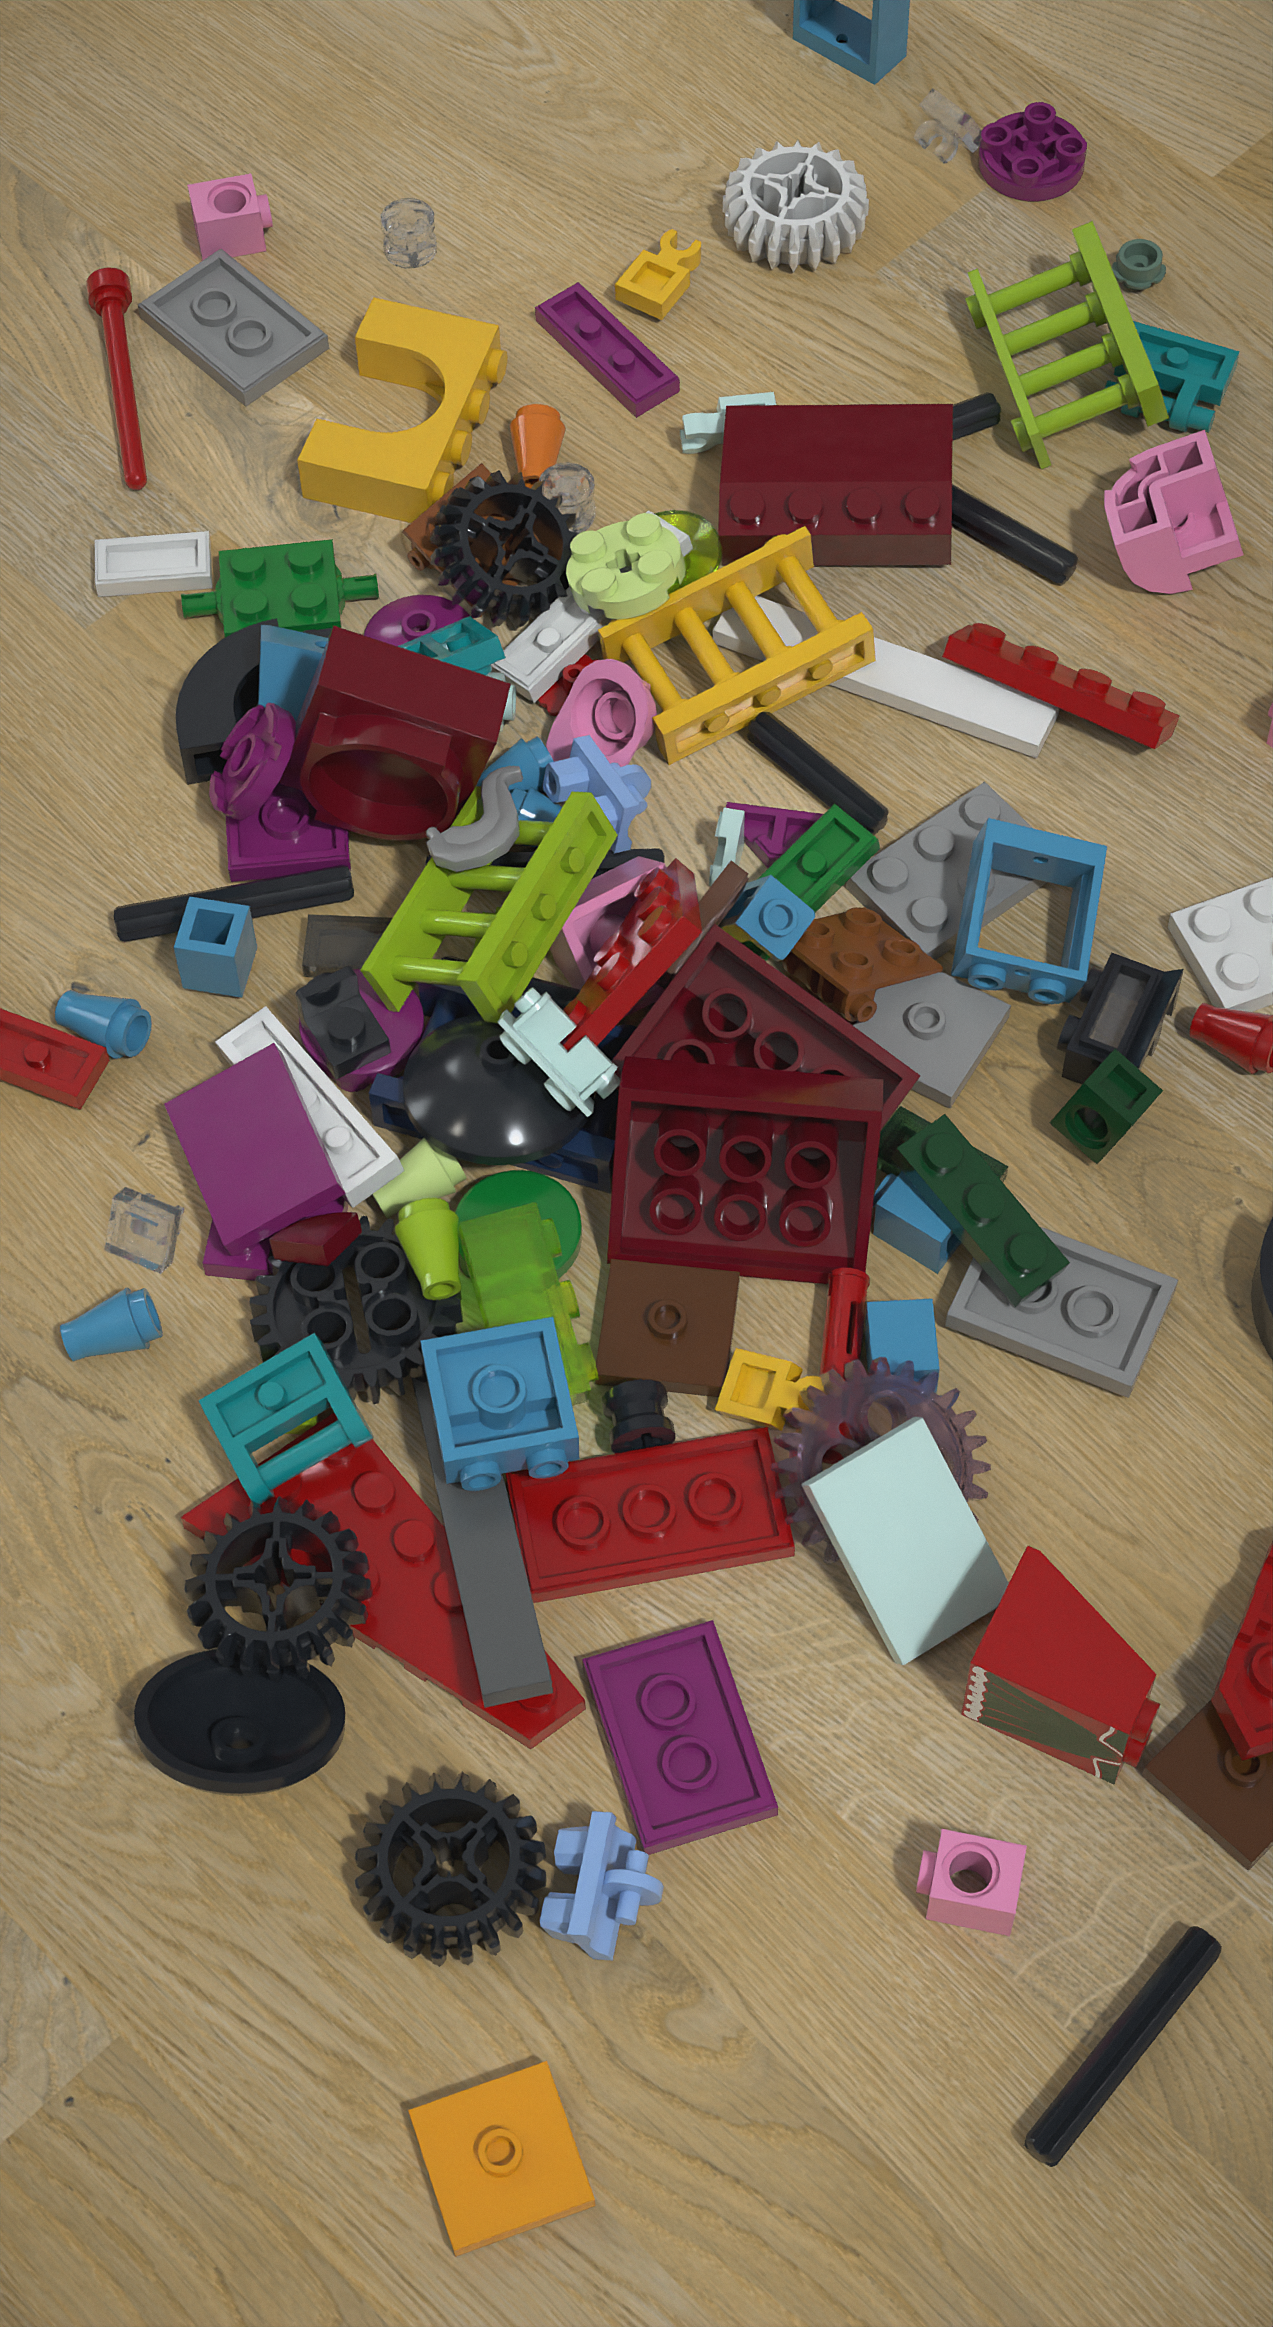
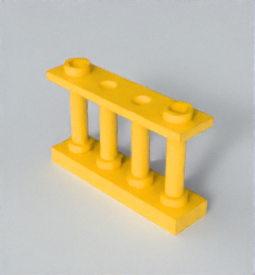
M805 526L788 535L775 536L765 543L762 548L670 593V598L663 605L649 613L628 619H612L608 625L598 629L604 660L615 659L622 663L630 660L642 680L651 685L650 692L662 710V713L652 717L657 746L668 765L748 726L751 720L755 719L761 712L773 713L876 661L874 629L863 612L846 620H838L806 571L813 568L814 565L811 534ZM783 582L786 583L818 632L817 635L793 647L784 644L755 599V596ZM731 608H734L766 658L765 661L741 673L732 670L703 622ZM681 633L714 684V687L690 699H682L651 648Z

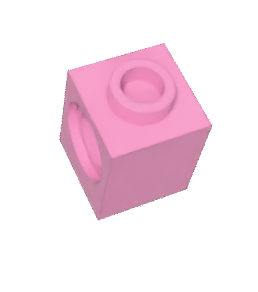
M252 174L187 185L202 261L219 249H223L231 257L266 251L263 229L273 227L267 194L256 195Z
M942 1829L938 1852L923 1850L916 1893L930 1895L926 1919L1010 1936L1016 1914L1027 1846ZM971 1870L977 1872L985 1879L987 1887L976 1893L964 1892L953 1884L950 1877L958 1871Z

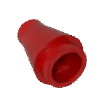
M1202 1003L1198 1007L1190 1026L1191 1038L1207 1044L1251 1074H1255L1258 1070L1269 1074L1273 1072V1015L1215 1007L1207 1003Z

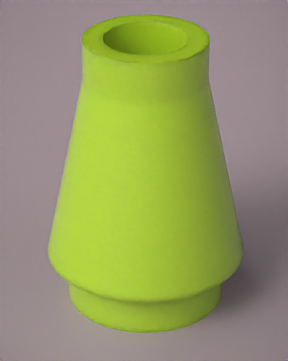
M423 1198L405 1205L398 1213L399 1223L395 1227V1234L421 1284L423 1296L429 1300H441L454 1296L462 1287L459 1278L458 1215L450 1210L447 1201L440 1198Z

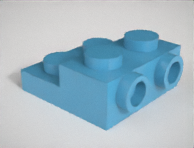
M553 1317L421 1340L422 1355L446 1484L461 1481L463 1489L480 1491L499 1484L502 1480L501 1474L525 1469H528L529 1475L533 1478H550L565 1472L569 1467L568 1461L580 1459L579 1435Z

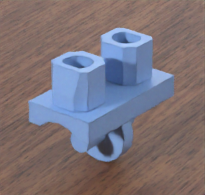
M590 735L573 738L570 758L550 762L546 765L543 781L544 792L553 803L567 801L572 791L592 793L618 834L611 846V850L614 854L630 850L632 841L628 837V828L634 817L644 812L647 808L645 797L650 791L651 779L645 770L636 764L620 767L618 763L610 764Z
M592 1811L589 1826L558 1830L554 1850L555 1865L564 1874L579 1875L575 1894L549 1892L548 1896L544 1898L540 1925L552 1938L578 1944L592 1959L613 1961L620 1924L635 1925L639 1905L659 1904L662 1899L664 1886L661 1881L646 1874L649 1855L643 1851L635 1850L637 1839L633 1834L623 1831L615 1825L616 1816L612 1812Z

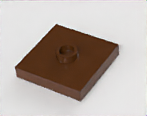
M733 861L728 863L698 902L702 933L656 981L664 990L714 924L718 926L740 898L749 880L747 877L749 873Z
M611 1259L595 1367V1384L616 1386L639 1379L655 1380L661 1382L666 1387V1392L719 1397L730 1364L740 1272Z
M1210 1700L1144 1767L1142 1776L1249 1871L1273 1846V1751L1242 1761Z

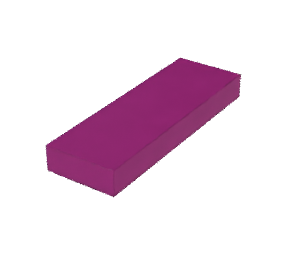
M579 282L535 307L536 322L636 418L680 392V378Z

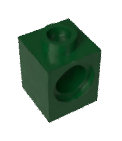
M1114 1049L1049 1123L1094 1163L1098 1164L1163 1090L1118 1050Z

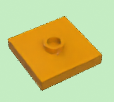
M547 2061L408 2110L455 2257L596 2206L591 2186Z

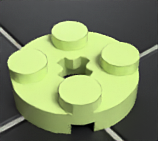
M642 513L632 517L629 521L614 523L597 531H584L574 537L570 543L572 555L566 567L567 580L575 602L588 613H590L588 608L590 606L594 609H602L605 617L609 619L619 620L641 616L663 605L670 598L667 589L675 583L677 578L679 584H681L685 577V561L677 537L670 530L661 526L660 519L653 514ZM631 566L632 570L628 572L621 573L619 570L621 568Z

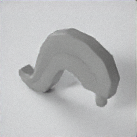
M519 766L498 768L489 773L482 781L481 797L484 814L480 820L466 826H452L442 833L435 827L427 829L426 835L430 840L426 844L437 866L456 872L485 866L509 851L519 837V816L508 788L514 783L522 782L523 776Z

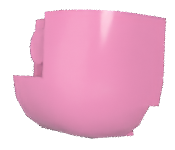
M1205 430L1150 448L1130 458L1131 468L1115 482L1112 490H1104V508L1123 570L1134 584L1149 592L1173 594L1193 590L1189 573L1244 555Z

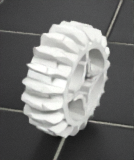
M798 139L793 147H783L776 141L770 152L756 148L752 159L740 158L739 167L736 171L730 172L729 180L726 183V195L723 196V213H725V226L728 229V236L734 237L737 250H748L752 262L764 258L768 259L771 269H774L780 263L789 264L794 273L798 265L808 264L816 271L822 259L835 264L840 252L851 253L855 240L861 239L862 232L865 229L869 199L866 198L867 191L864 175L857 173L854 161H842L839 149L828 153L823 152L820 142L811 148L802 147Z

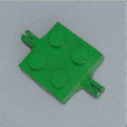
M333 539L218 551L220 578L216 584L215 591L181 594L184 619H187V617L218 614L219 620L224 626L225 638L247 626L276 618L280 628L298 632L311 629L333 628V625L342 628L341 615L345 608V601L369 598L379 599L376 573L374 575L342 578V573L335 564Z

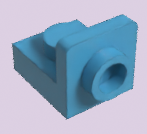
M768 875L746 884L740 898L718 926L740 943L751 940L773 960L780 961L787 957L815 918V912L776 878Z

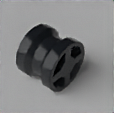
M642 1379L628 1381L614 1386L602 1396L604 1415L613 1423V1428L609 1432L612 1452L615 1454L668 1445L675 1441L676 1434L673 1421L664 1414V1409L668 1405L666 1387L661 1382Z

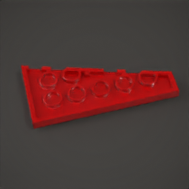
M332 1413L258 1465L264 1464L338 1420L335 1413ZM373 1439L358 1448H355L351 1443L273 1489L275 1496L260 1505L263 1514L272 1513L274 1504L280 1496L287 1500L290 1513L292 1514L298 1510L306 1499L314 1505L317 1519L332 1511L339 1519V1531L350 1528L356 1534L359 1543L356 1551H362V1553L366 1554L370 1566L369 1571H367L368 1573L364 1577L370 1579L373 1594L370 1599L361 1601L366 1606L368 1618L366 1624L349 1625L353 1630L354 1637L372 1649L378 1647L403 1663L405 1670L422 1681L426 1682L428 1679L462 1701L463 1707L530 1750L586 1710L583 1696L546 1651L545 1655L552 1680L553 1693L484 1707L445 1527ZM237 1478L181 1516L183 1527L202 1540L205 1537V1531L224 1536L227 1533L223 1522L226 1513L237 1517L240 1523L249 1519L248 1507L250 1506L251 1499L239 1478ZM291 1549L293 1560L296 1563L315 1566L317 1572H333L317 1556L303 1550ZM263 1553L251 1559L244 1566L257 1562ZM282 1569V1570H281V1584H279V1585L283 1587V1584H284L285 1586H287V1587L290 1588L289 1584H287V1581H286V1578H285V1575H284V1572H283V1569Z

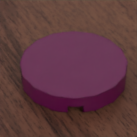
M268 703L266 707L262 705L253 707L236 723L221 748L222 753L220 757L227 760L223 773L221 774L214 770V774L211 775L209 797L214 810L232 819L243 820L254 814L269 798L283 775L293 749L296 721L291 712L274 703Z

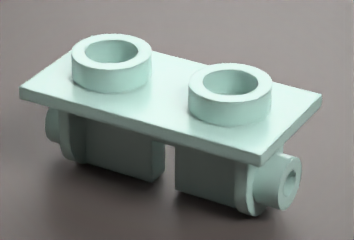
M532 987L514 1004L522 1013L519 1017L515 1018L507 1009L501 1014L498 1024L505 1031L499 1037L506 1048L520 1062L526 1065L533 1059L550 1077L544 1085L559 1104L568 1111L573 1110L577 1106L588 1117L592 1114L595 1104L590 1095L596 1091L604 1099L620 1085V1078L614 1073L618 1067L586 1035L568 1051L560 1042L577 1025L551 999L547 992L540 995Z

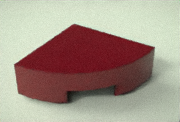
M357 1212L329 1213L294 1223L275 1234L269 1241L274 1259L328 1266L362 1233Z

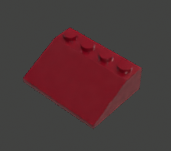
M953 404L726 406L718 523L722 566H726L762 548L765 543L775 536L788 535L804 526L811 534L814 566L951 565Z
M716 924L712 926L612 1060V1063L618 1067L614 1073L620 1080L625 1056L883 1079L881 1129L921 1076Z
M625 1056L618 1095L607 1264H611V1259L736 1271L740 1272V1276L820 1284H828V1274H832V1270L838 1268H853L866 1273L883 1113V1079Z

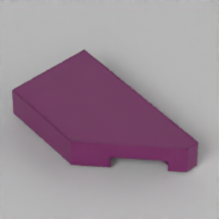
M727 802L726 808L745 811L744 842L767 868L778 860L823 815L821 813Z

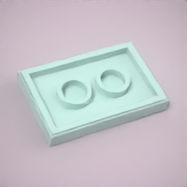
M923 1417L909 1419L801 1484L896 1664H907L998 1607L1009 1582Z

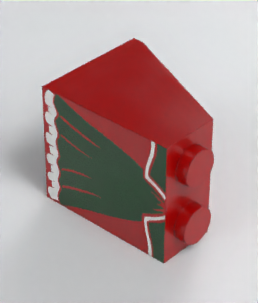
M1027 1545L970 1662L961 1715L1114 1785L1124 1763L1137 1768L1153 1729L1151 1727L1161 1704L1149 1699L1157 1674L1040 1550Z

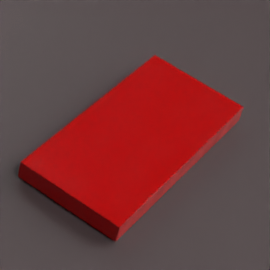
M768 1427L568 1462L569 1467L565 1472L550 1478H533L529 1475L528 1469L506 1473L514 1524L533 1603L795 1556L794 1540Z

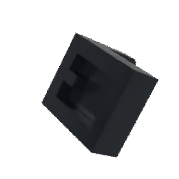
M346 966L333 973L320 974L310 980L306 986L296 991L301 1025L335 1080L391 1053L389 1038L362 998L358 977L351 966Z

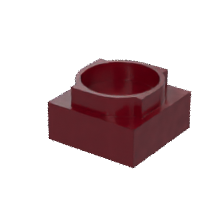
M333 625L298 715L293 749L279 784L303 791L307 800L316 809L315 820L362 835L402 841L426 838V831L430 827H435L442 833L451 827L472 794L497 744L511 684Z

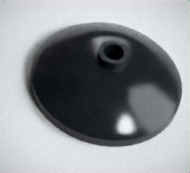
M511 1012L515 1018L521 1015L520 1013ZM479 1013L459 1017L439 1026L415 1047L407 1061L403 1075V1098L407 1114L415 1128L427 1141L441 1151L465 1161L486 1165H515L550 1155L569 1143L583 1128L589 1116L587 1117L577 1106L573 1110L568 1111L559 1104L544 1085L550 1077L533 1059L526 1065L520 1062L506 1048L499 1037L505 1030L498 1023L485 1022ZM594 1092L590 1095V1097H591L593 1100H594Z
M217 1649L186 1656L164 1667L142 1688L135 1704L134 1734L137 1744L147 1760L162 1773L181 1784L218 1795L251 1796L266 1794L292 1786L324 1767L338 1751L345 1733L346 1712L342 1696L335 1684L313 1665L309 1664L310 1673L306 1679L297 1674L294 1665L284 1667V1675L280 1682L276 1683L270 1679L267 1667L263 1665L259 1672L250 1680L248 1677L243 1676L240 1669V1660L227 1669L222 1666L216 1657Z

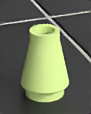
M423 1138L400 1159L404 1172L372 1195L385 1217L389 1218L413 1201L423 1198H441L456 1193L454 1186L467 1179L456 1157L441 1151Z

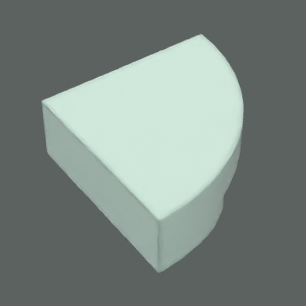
M725 807L723 812L720 811L715 837H718V847L714 863L710 866L709 886H712L730 861H733L738 866L740 864L744 848L745 811Z

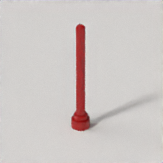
M107 267L94 271L87 278L88 301L91 308L102 317L125 483L132 490H140L147 483V473L124 314L132 302L129 276L124 271Z

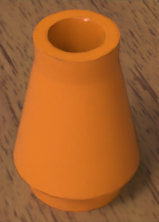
M530 404L521 407L516 412V418L510 423V433L518 473L522 472L525 486L528 488H532L535 482L544 480L543 493L552 487V475L566 431L565 425L560 420V413L555 408L544 404Z

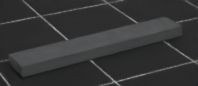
M411 1376L484 1707L553 1693L552 1680L503 1474H501L502 1480L499 1484L480 1491L463 1489L461 1481L446 1484L428 1381L424 1383Z

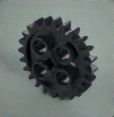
M361 1216L359 1221L362 1233L328 1266L281 1261L274 1259V1256H270L268 1262L271 1275H259L255 1279L259 1295L251 1297L249 1301L253 1316L250 1324L254 1342H257L262 1362L269 1360L315 1333L326 1348L353 1400L356 1398L357 1391H366L372 1403L378 1404L381 1396V1387L389 1385L394 1392L402 1396L405 1394L403 1378L410 1375L424 1383L427 1381L421 1340L457 1334L456 1324L463 1322L462 1296L460 1290L454 1296L446 1299H426L423 1296L421 1284L395 1234L393 1219L388 1218L380 1229L375 1231L370 1229L368 1217ZM346 1267L353 1268L356 1274L371 1350L365 1354L359 1352L342 1274L343 1269ZM329 1341H335V1342L330 1343V1344H324V1343H327V1342H329Z

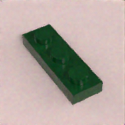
M946 1114L897 1147L891 1156V1159L1015 1308L1060 1275L1070 1264L1068 1259Z

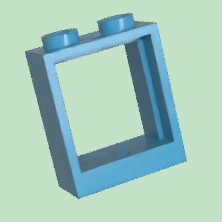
M794 0L793 40L875 85L906 57L910 0H873L872 20L836 0ZM844 40L846 43H839L837 41Z
M988 818L973 841L951 975L968 979L970 985L983 990L1008 988L1028 993L1029 998L1043 1004L1070 1003L1087 981L1107 846ZM991 869L1073 888L1060 966L978 947Z

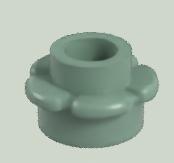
M1134 239L1123 244L1116 255L1117 262L1112 264L1116 280L1122 282L1131 290L1140 291L1148 289L1152 283H1160L1166 274V266L1162 264L1163 253L1160 247L1146 239Z

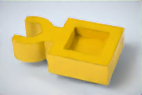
M670 229L665 232L660 239V252L658 255L643 249L615 283V300L663 320L690 286V272L695 270L701 262V241L695 240L688 249L676 250L677 231Z
M735 1348L715 1410L728 1418L778 1431L783 1430L787 1415L789 1414L794 1421L808 1430L821 1432L827 1429L828 1422L817 1415L809 1413V1405L813 1398L818 1395L837 1398L839 1390L818 1376H806L800 1379L803 1369L791 1361Z

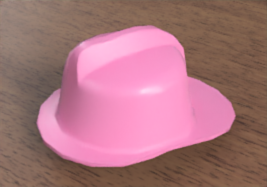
M615 659L596 660L583 668L573 683L571 691L551 727L546 742V748L553 761L570 758L573 738L590 735L610 764L618 763L620 767L628 765L635 751L645 746L655 731L652 717L657 715L656 703L650 692L651 685L642 680L629 665Z

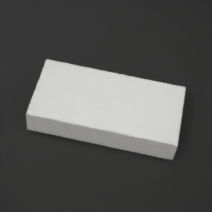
M209 531L95 540V586L98 597L212 589V557Z

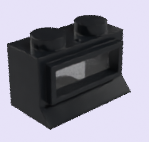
M1112 952L1103 970L1092 966L1080 995V1001L1086 1003L1087 1006L1081 1018L1071 1014L1068 1016L1058 1040L1057 1050L1065 1052L1061 1077L1083 1084L1114 1049L1118 1050L1141 1071L1147 1055L1152 1056L1154 1054L1165 1015L1172 1016L1176 1007L1184 969L1164 972Z

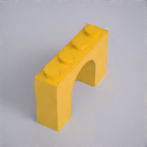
M373 297L355 335L359 376L421 390L435 398L440 403V406L423 423L398 432H374L316 419L297 459L302 496L314 501L412 523L453 488L454 472L457 465L464 466L469 458L472 446L471 433L476 423L483 424L486 419L490 404L489 392L493 383L500 384L506 372L508 355L507 351L501 350L499 325Z

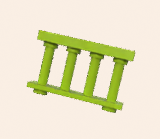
M1093 221L1072 229L1078 252L1069 255V262L1006 288L987 294L978 268L967 272L975 294L966 297L965 300L976 329L984 326L988 327L1021 415L1011 420L1022 452L1034 449L1041 469L1052 465L1042 438L1124 405H1127L1129 409L1140 406L1148 427L1169 419L1158 381ZM1077 282L1080 287L1091 284L1094 292L1085 295V302L1007 334H1002L996 315ZM1093 322L1096 327L1107 324L1110 333L1101 336L1103 342L1018 376L1011 357L1012 355ZM1111 363L1112 368L1123 364L1126 374L1117 377L1119 383L1034 417L1027 400L1028 396Z
M481 786L475 787L451 827L470 825L481 819L484 814ZM572 791L554 822L519 820V837L514 844L538 846L525 868L492 866L490 862L485 866L456 872L437 866L431 857L360 969L389 1011L399 1012L416 983L461 987L485 1022L498 1023L501 1014L506 1009L510 1013L515 1007L514 1004L522 996L618 836L594 795L590 792ZM475 889L510 892L496 915L461 912ZM446 935L481 939L468 962L432 959Z

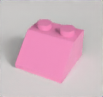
M638 856L591 879L550 947L557 966L573 988L581 990L596 966L594 958L598 950L610 936L617 932L633 904L638 900L634 893L639 884L653 869L659 867L664 871L666 869L665 863ZM655 983L624 1017L656 1002L665 990Z

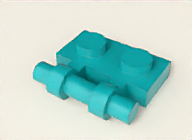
M1133 321L1160 389L1179 394L1177 399L1162 396L1169 419H1166V421H1169V428L1186 432L1188 427L1200 431L1205 430V432L1209 433L1216 411L1196 406L1198 400L1214 405H1221L1236 370L1240 351ZM1123 364L1115 367V376L1126 374ZM1108 380L1105 385V388L1115 385L1118 382ZM1127 405L1121 407V413L1138 418L1140 413H1142L1140 406L1129 409Z

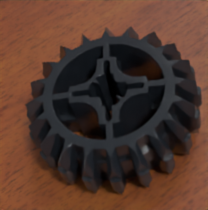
M500 470L491 473L486 482L477 475L468 481L465 489L461 487L459 489L456 488L448 497V504L442 505L437 512L435 521L439 526H435L430 533L429 542L438 548L432 553L430 564L446 568L438 577V586L454 585L457 591L452 596V605L460 604L466 599L473 604L471 608V617L473 619L479 618L484 611L490 612L493 627L501 626L508 616L516 629L523 627L529 620V617L535 620L540 614L548 611L550 605L559 597L568 596L565 590L569 587L566 567L572 555L570 543L579 534L569 531V529L576 522L577 513L561 514L558 508L562 504V495L553 496L550 500L542 495L544 480L535 482L532 488H528L525 486L522 472L514 474L508 483ZM496 513L513 518L509 521H501L490 515L487 519L482 518L480 515ZM512 534L513 539L508 547L512 550V553L502 565V560L506 553L502 547ZM473 555L476 556V557L479 559V561H480V563H481V565H482V568H481V567L479 566V564L476 562V560H475V558L473 557ZM505 578H515L526 583L529 579L537 584L512 586L502 583V580Z
M279 1496L274 1504L273 1512L263 1514L261 1506L251 1501L248 1507L250 1518L241 1523L237 1517L226 1513L223 1522L227 1533L224 1536L205 1531L203 1541L210 1554H191L190 1566L196 1577L185 1580L184 1590L187 1598L194 1602L188 1606L187 1614L193 1626L201 1627L197 1636L203 1648L207 1650L217 1648L216 1657L218 1662L226 1667V1669L240 1660V1669L243 1676L251 1680L261 1667L266 1665L270 1679L279 1683L284 1675V1667L294 1665L297 1674L306 1679L310 1673L308 1660L317 1656L322 1663L332 1667L335 1657L330 1645L337 1643L341 1646L352 1648L355 1637L349 1625L366 1624L368 1613L366 1606L361 1601L370 1599L373 1594L370 1579L364 1577L370 1569L369 1562L365 1553L356 1551L359 1546L356 1534L350 1528L339 1531V1519L332 1511L317 1519L314 1505L306 1499L298 1510L292 1514L290 1513L287 1500ZM291 1549L303 1550L317 1556L333 1572H317L315 1566L296 1563L293 1560ZM263 1553L257 1562L244 1566L251 1559ZM283 1569L290 1588L283 1584L285 1592L277 1595L275 1610L268 1591L275 1594L273 1586L281 1584V1570ZM241 1606L243 1613L260 1614L265 1621L266 1631L251 1629L240 1624L226 1612L225 1607ZM317 1611L308 1620L294 1627V1624L301 1616Z
M463 1771L455 1779L454 1789H444L440 1775L433 1773L429 1777L428 1782L430 1792L420 1795L415 1786L406 1782L402 1788L405 1805L400 1807L392 1801L383 1799L379 1808L386 1824L366 1822L363 1833L365 1840L371 1846L363 1847L356 1851L355 1860L357 1867L366 1872L355 1879V1885L358 1895L369 1898L363 1906L367 1920L369 1922L384 1920L380 1928V1934L386 1943L395 1942L405 1935L403 1949L405 1955L411 1959L419 1955L426 1944L430 1945L432 1963L439 1967L447 1959V1950L458 1948L461 1962L469 1966L474 1959L472 1945L482 1942L486 1951L496 1956L501 1950L497 1932L501 1929L507 1935L519 1938L524 1930L523 1924L516 1913L524 1915H535L537 1913L539 1900L531 1891L539 1890L546 1886V1871L537 1866L546 1858L544 1842L532 1839L537 1832V1823L534 1817L531 1815L517 1817L521 1809L520 1800L514 1794L496 1802L497 1785L491 1779L484 1782L476 1793L471 1792L469 1775ZM444 1823L466 1824L458 1831L450 1833L439 1832L433 1828V1826ZM498 1840L509 1857V1867L501 1887L494 1893L488 1887L487 1878L480 1871V1868L489 1858L488 1849ZM409 1845L415 1851L416 1861L422 1865V1868L412 1879L414 1888L403 1898L393 1884L397 1861L404 1848ZM450 1860L452 1867L455 1860L462 1861L465 1876L460 1873L458 1876L451 1877L450 1871H448L447 1877H441L437 1861L442 1864ZM450 1904L463 1905L471 1910L468 1913L455 1916L434 1915L439 1909Z

